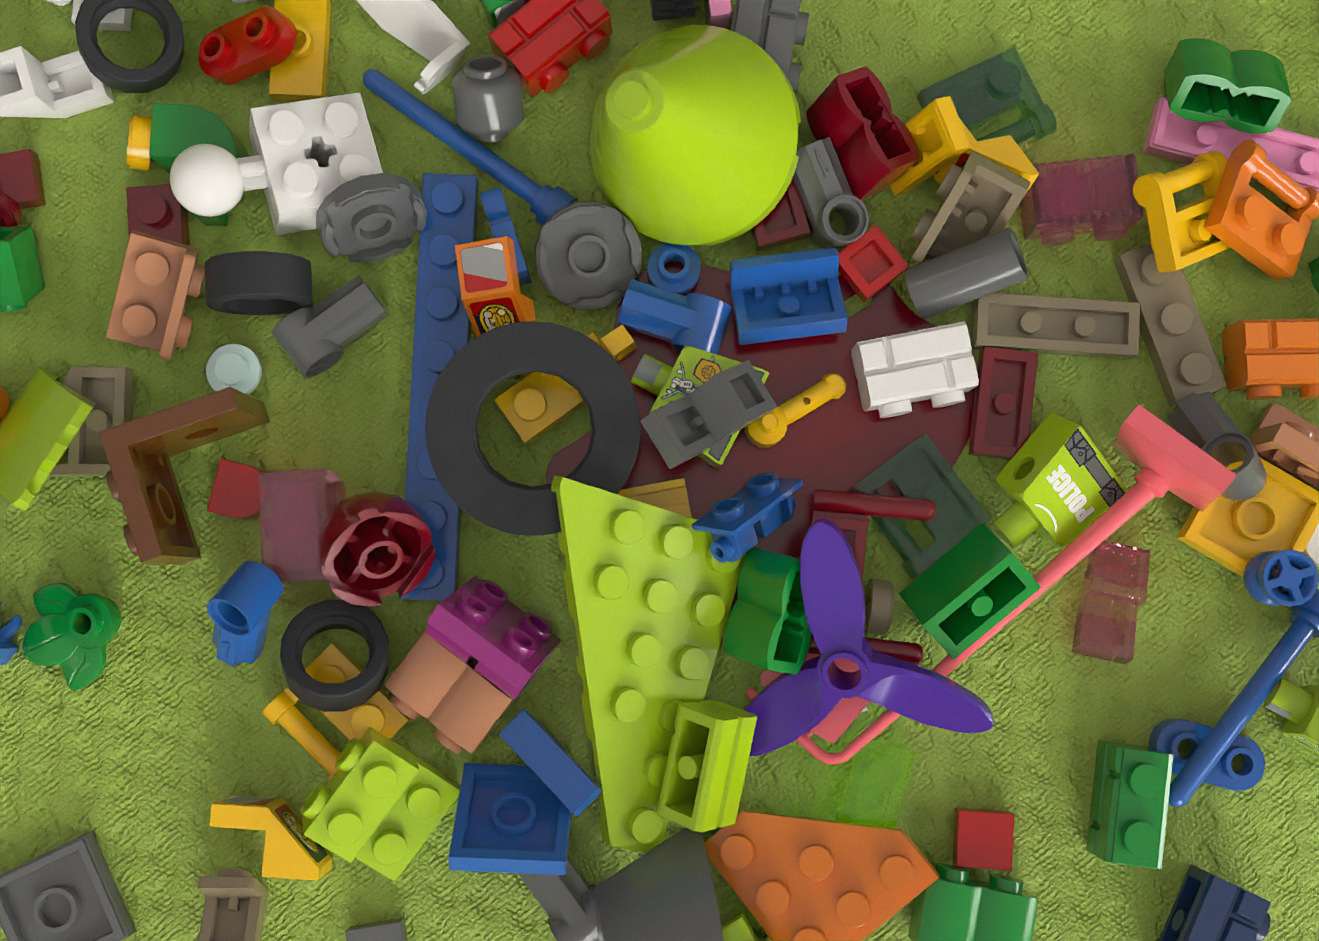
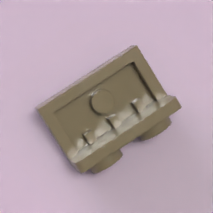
M972 151L962 168L952 164L936 192V194L944 198L937 212L934 213L926 209L915 227L911 238L919 243L911 259L921 263L927 253L937 257L1003 230L1028 191L1031 182Z

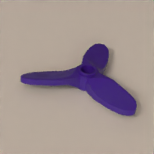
M825 518L817 519L810 526L802 543L800 574L806 619L821 654L805 661L796 675L781 674L764 687L743 709L757 716L749 756L766 754L793 742L817 726L842 698L860 697L920 723L954 732L981 733L992 729L994 718L991 709L972 691L936 672L876 651L864 639L866 618L865 595L853 551L843 531L838 526ZM841 658L850 659L860 669L855 672H845L839 669L834 661Z

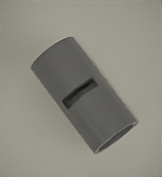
M1009 227L909 267L905 270V279L911 299L918 313L923 319L1028 280L1029 273L1017 238Z

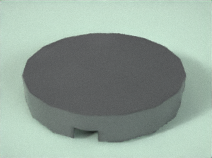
M386 173L364 175L341 184L325 197L316 214V228L327 251L339 258V253L341 255H348L351 262L367 263L380 261L402 252L411 244L409 237L416 230H418L419 234L426 226L427 209L416 185L404 177Z
M574 201L555 210L541 226L534 245L535 267L545 288L561 302L578 309H600L620 300L625 295L631 279L634 280L635 276H638L642 265L641 242L633 224L616 208L598 201Z

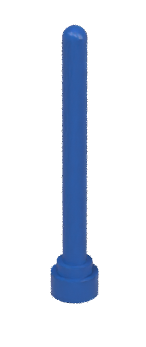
M370 69L364 73L363 84L367 89L531 204L530 211L536 215L535 220L540 225H543L555 210L578 201L575 196L560 186L556 188L550 185L542 187L378 70Z
M1319 589L1307 602L1291 606L1293 613L1290 616V621L1292 625L1171 782L1168 802L1171 806L1182 807L1189 801L1312 637H1319Z

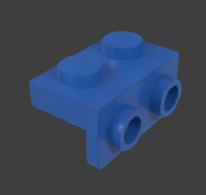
M807 249L801 252L752 256L745 259L732 260L730 262V297L739 345L846 332L848 318L838 280L839 256L837 249Z

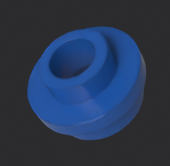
M663 244L652 252L647 263L648 278L653 286L680 295L690 291L697 284L700 277V260L689 246ZM675 260L682 263L684 268L679 273H669L664 266L667 262Z

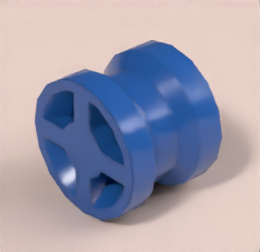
M1295 550L1260 552L1247 563L1243 575L1245 588L1249 595L1257 602L1269 606L1301 605L1312 598L1317 591L1319 583L1318 570L1312 559L1303 552ZM1275 569H1277L1278 572L1276 574V577L1270 579Z

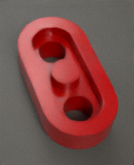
M270 6L258 8L212 30L203 38L198 55L200 68L206 75L224 85L236 84L287 59L296 43V27L291 19Z

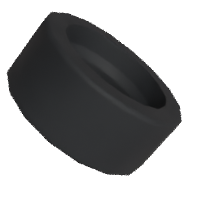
M84 0L81 3L75 20L79 52L89 71L106 86L125 93H148L165 86L179 71L184 55L183 27L178 14L168 0ZM120 8L138 9L148 13L158 22L164 34L165 44L161 56L153 64L142 69H126L115 65L104 56L98 45L97 30L100 21L108 13Z
M243 251L213 256L205 261L206 303L209 308L216 311L241 315L290 314L302 307H312L311 262L301 256L268 251Z
M325 600L302 610L290 621L281 638L280 660L289 690L303 704L323 712L347 711L365 704L380 690L388 673L389 641L381 620L367 607L353 605L345 600ZM329 629H347L360 634L365 639L369 648V661L365 669L353 679L342 683H323L313 679L305 671L302 663V651L306 643L316 634Z

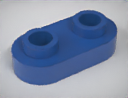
M1178 718L1167 719L1153 729L1149 738V747L1173 754L1172 773L1177 775L1213 727ZM1238 735L1203 782L1234 791H1243L1255 786L1260 781L1265 769V759L1262 750L1250 738ZM1187 738L1191 749L1186 757L1181 758L1177 752V746L1181 740ZM1240 753L1244 759V765L1240 771L1234 772L1231 767V761L1236 754Z

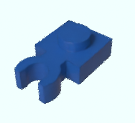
M498 187L480 193L493 237L508 236L514 240L519 285L523 286L532 283L501 188Z

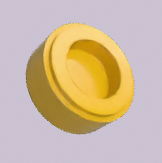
M134 114L133 117H130L126 162L129 169L149 171L152 117Z

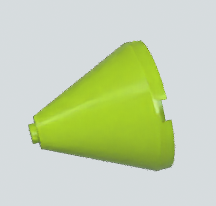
M691 25L669 29L656 34L631 50L618 63L605 81L597 98L591 119L589 146L591 163L598 186L609 205L624 215L633 224L635 230L648 237L664 243L685 246H710L729 241L744 234L761 222L776 207L791 183L799 159L796 155L798 124H801L798 102L789 80L778 64L760 46L737 32L716 26Z

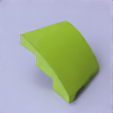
M40 365L0 424V495L10 504L23 511L27 510L96 404L58 382L59 376Z

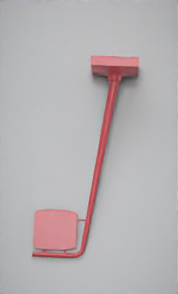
M1138 404L1124 421L1112 444L1140 469L1134 476L1136 484L1033 577L1041 586L1038 591L955 659L948 654L931 671L946 677L1154 497L1162 498L1169 490L1203 512L1226 490L1237 475ZM807 653L805 661L820 655ZM841 658L834 661L835 665L845 672H855L860 669L850 659ZM765 670L760 676V681L766 687L783 673ZM751 687L745 693V696L751 701L758 692ZM860 697L842 698L817 726L797 738L796 741L812 756L823 763L833 765L844 763L895 721L900 714L889 709L886 710L841 752L828 753L810 739L812 734L815 733L828 742H836L870 702Z

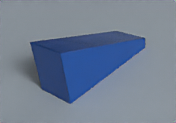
M524 709L499 733L505 742L575 816L578 817L602 792L546 726Z

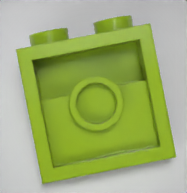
M370 727L361 740L353 738L344 747L335 764L338 770L326 787L322 784L317 785L305 800L300 812L303 815V835L349 863H352L356 858L396 882L458 798L460 785Z

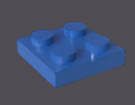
M465 763L448 856L450 870L565 875L571 811L529 766Z

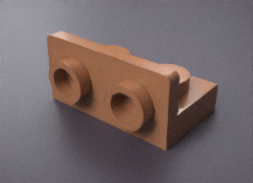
M133 230L130 234L106 338L160 351L159 358L168 361L171 360L175 347L186 349L194 318L184 315L188 296L199 298L205 278V266L197 264L200 249Z
M1279 404L1269 405L1250 436L1258 456L1319 491V428Z

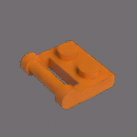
M1246 140L1240 143L1229 156L1204 228L1274 280L1292 278L1312 221L1319 217V192L1312 187H1302L1266 158L1267 153L1265 149L1253 140ZM1251 176L1288 204L1286 213L1249 185Z

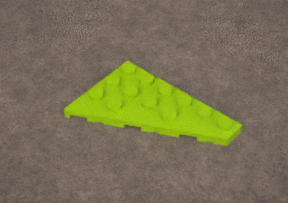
M554 475L551 490L556 492L561 525V531L558 532L559 546L566 560L563 573L569 615L574 619L579 655H575L578 674L583 680L581 698L587 738L592 741L596 769L593 781L602 790L598 795L601 803L598 813L601 837L610 846L647 853L663 842L669 822L668 819L658 815L657 808L672 735H675L674 724L678 704L704 701L737 588L739 572L746 553L735 562L726 561L721 563L711 554L710 546L713 541L710 532L693 530L692 524L697 519Z

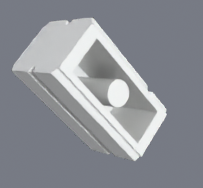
M965 321L857 342L851 349V356L864 412L878 409L880 418H888L912 412L911 403L931 399L933 408H939L966 401L964 392H969L978 386L979 378L974 356L971 353L972 347Z

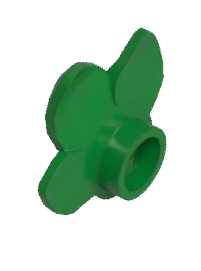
M51 583L43 586L33 594L34 605L42 617L32 623L25 632L23 639L24 655L36 665L52 666L60 663L68 687L71 690L84 688L91 684L106 666L105 644L112 640L120 628V610L111 599L96 593L81 595L66 583Z

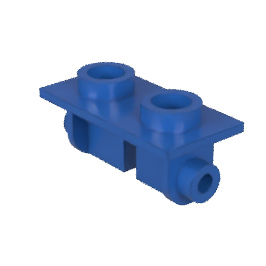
M772 472L757 474L749 478L746 486L734 495L714 503L711 511L693 523L692 528L693 530L710 532L713 541L710 551L717 561L721 563L726 561L735 562L744 553L758 544L757 537H767L793 517L796 502L791 494L804 485L803 480L778 477L776 473Z

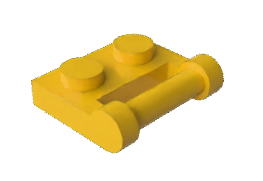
M1209 151L1197 156L1192 164L1165 174L1152 172L1139 177L1135 181L1133 195L1138 204L1146 209L1151 235L1150 243L1155 255L1158 273L1180 270L1231 248L1204 228L1227 164V158L1223 153ZM1196 184L1203 185L1204 198L1175 208L1173 193Z
M337 642L331 643L305 669L313 679L323 683H342L357 677L364 670ZM287 687L267 705L262 714L273 725L279 722L330 774L327 779L330 781L338 770L335 764L340 752L296 708L301 701ZM382 687L365 704L341 712L321 711L349 740L353 738L361 740L370 727L392 740L411 720V718L404 715L391 704V696Z

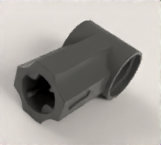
M830 137L820 139L798 149L796 155L799 159L792 179L808 216L809 238L822 249L839 248L855 242L864 235L868 228V210L860 199L853 196ZM831 210L840 213L845 220L846 226L843 235L835 233L829 225L828 219Z
M358 275L314 308L310 306L302 307L287 315L274 327L272 334L304 378H311L334 365L344 354L343 348L389 314L364 280Z
M1193 392L1176 402V407L1168 416V419L1178 433L1225 467L1235 462H1243L1238 468L1231 470L1237 476L1221 495L1224 498L1235 501L1246 500L1259 493L1266 483L1267 473L1251 439L1239 431L1211 393L1196 394Z
M568 855L565 875L518 873L548 914V924L557 941H598L593 888L596 885H589Z

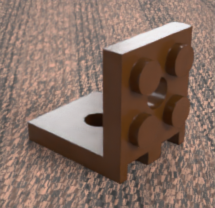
M228 387L99 432L111 469L106 473L107 484L114 499L122 503L128 522L123 528L124 538L132 554L139 557L140 563L182 565L201 558L169 457L269 423L264 402L232 387Z

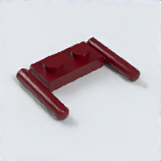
M815 489L812 524L817 519L825 518L832 521L843 531L853 551L863 584L869 516L931 521L936 515L937 508L934 501L930 499ZM811 632L808 653L820 655L821 653ZM864 637L874 650L915 665L920 664L923 660L924 651L918 643Z

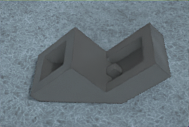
M747 360L717 373L689 395L652 411L640 421L668 468L671 469L705 452L777 408V405L752 364Z

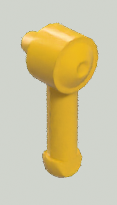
M833 372L824 375L820 382L746 426L744 431L747 439L753 445L760 448L774 446L784 437L788 425L829 400L839 399L846 390L845 379L840 374Z

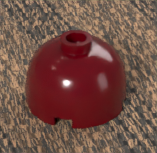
M376 491L355 494L340 502L327 515L317 538L319 566L333 593L339 598L353 605L369 607L382 605L381 597L390 596L398 592L401 598L412 592L427 577L435 559V547L431 542L432 533L421 514L401 497Z

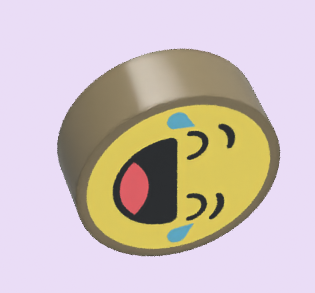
M870 579L865 592V633L884 636L889 631L892 621L894 586L890 581Z

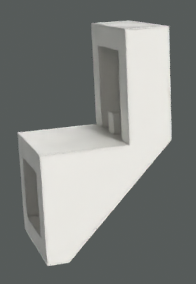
M22 46L0 52V117L67 118L114 103L111 88L89 71L79 50L44 62H40Z

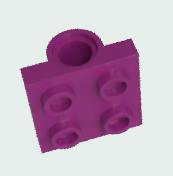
M477 576L471 578L441 601L426 621L429 623L425 631L426 634L465 663L472 657L477 659L479 662L474 670L514 700L521 694L561 641L560 638L552 633L551 626L543 618L531 612H523L508 600L507 593L499 585L489 580H481Z

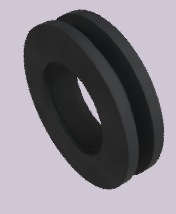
M537 321L512 323L494 328L462 347L444 367L433 387L425 422L426 444L432 467L439 482L452 500L467 514L489 527L511 534L526 536L549 535L561 531L556 492L551 490L552 483L529 486L508 480L491 467L481 451L477 430L481 407L497 385L514 375L537 371L558 376L579 392L589 409L592 434L587 454L577 468L564 478L618 494L631 474L636 461L640 440V417L634 391L615 359L598 343L576 330L553 323Z

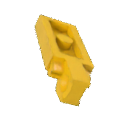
M620 325L600 340L594 332L587 335V337L602 346L616 362L637 348L634 339L623 325ZM537 371L532 372L494 399L526 445L534 442L585 405L579 392L563 379Z

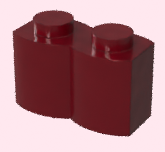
M867 67L836 76L806 111L807 121L815 139L818 141L830 137L852 194L860 200L885 191L919 159L917 146L910 131L892 113L890 99L884 86Z

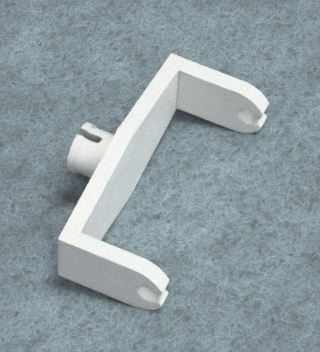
M356 0L383 30L431 61L420 73L422 78L414 84V87L422 94L430 91L456 69L471 44L432 0Z

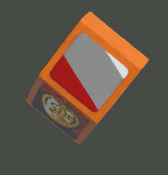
M504 236L455 245L461 299L477 337L487 331L507 324L536 322L533 300L520 293L513 239Z

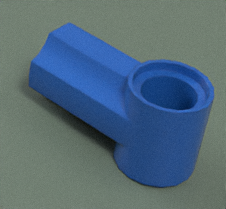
M631 279L621 305L617 324L618 326L623 325L627 329L670 342V346L680 352L684 346H691L718 355L733 309L727 303L710 296L697 293H688L686 296Z
M256 561L242 563L207 604L208 614L215 623L212 642L217 648L216 658L232 667L239 663H254L264 649L271 608L284 592L280 578L267 566Z

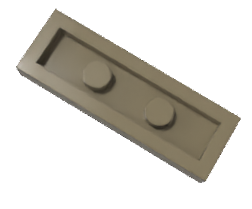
M1151 244L1120 254L1114 258L1115 267L1129 302L1140 303L1139 329L1169 407L1176 405V402L1193 392L1204 394L1228 387L1182 269L1158 273Z
M991 293L974 300L972 349H981L984 346L1044 354L1133 359L1138 356L1140 303Z

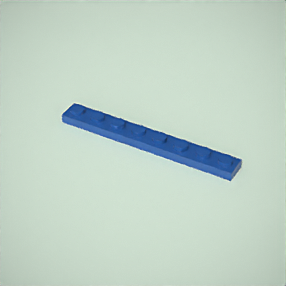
M423 173L422 200L427 209L426 226L420 233L405 501L421 514L432 533L431 542L435 547V559L427 577L412 592L401 598L399 596V599L444 600L458 588L462 509L447 494L434 472L427 450L425 422L429 398L440 373L450 359L471 341V321L461 299L455 245L476 242L479 180L476 175Z

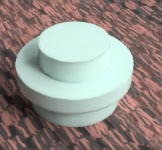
M227 344L218 348L210 356L206 367V375L209 384L215 391L232 387L248 395L255 390L261 380L262 365L258 356L251 349L240 344Z

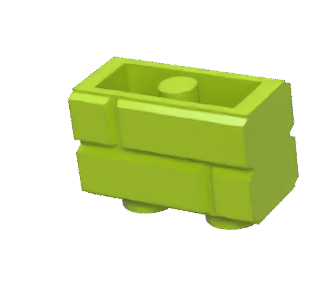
M716 700L678 704L674 724L675 735H672L657 808L659 816L698 832L713 830L716 827L722 828L736 823L757 721L755 714Z

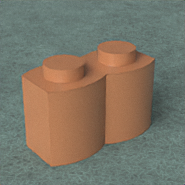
M425 632L384 684L394 694L390 702L395 708L411 719L416 720L419 715L428 719L437 728L433 732V736L442 745L457 754L463 748L470 753L478 750L515 701L474 670L476 664L471 660L465 663Z

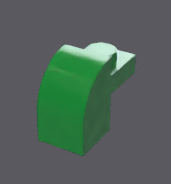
M153 103L149 156L168 173H170L176 157L183 150L197 144H212L222 147L235 158L249 156L244 145L216 115L208 110L193 105ZM228 212L212 217L192 213L205 225L227 226Z

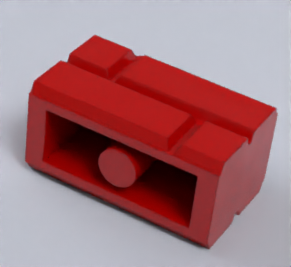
M530 0L487 35L495 56L506 60L508 66H511L520 73L522 88L533 98L541 90L550 93L559 88L569 76L570 72L568 69L583 56L586 60H592L604 51L610 42L609 35L612 34L611 15L599 0Z

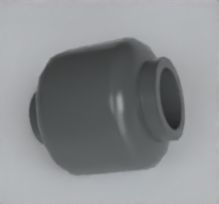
M497 56L471 58L464 63V68L459 70L453 77L452 88L457 124L465 131L476 134L477 139L485 142L503 140L508 136L509 131L517 128L524 120L520 73L511 66H508L503 58Z

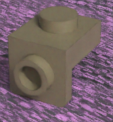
M226 868L218 871V877H199L197 889L205 896V903L198 941H261L268 890L255 877H252V872L244 869Z

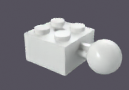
M360 92L250 108L249 139L254 156L235 158L230 152L216 145H193L183 150L174 160L170 170V185L175 198L184 208L194 214L208 217L222 215L233 209L240 201L243 192L264 189L275 233L278 236L317 229L316 214L326 196L343 183L360 176L383 173L362 97ZM318 162L326 165L327 167H319Z

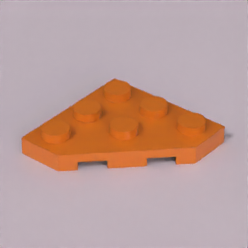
M744 810L737 815L734 825L723 827L704 843L709 859L772 941H863L940 876L903 829L874 827L850 824L843 821L803 816L793 817L769 814L762 811Z

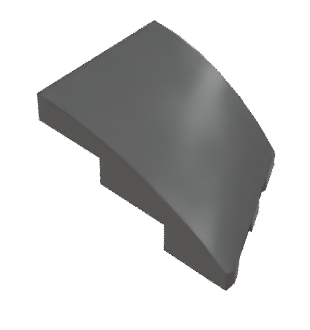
M686 827L593 888L598 941H724L710 865L701 832L693 831Z

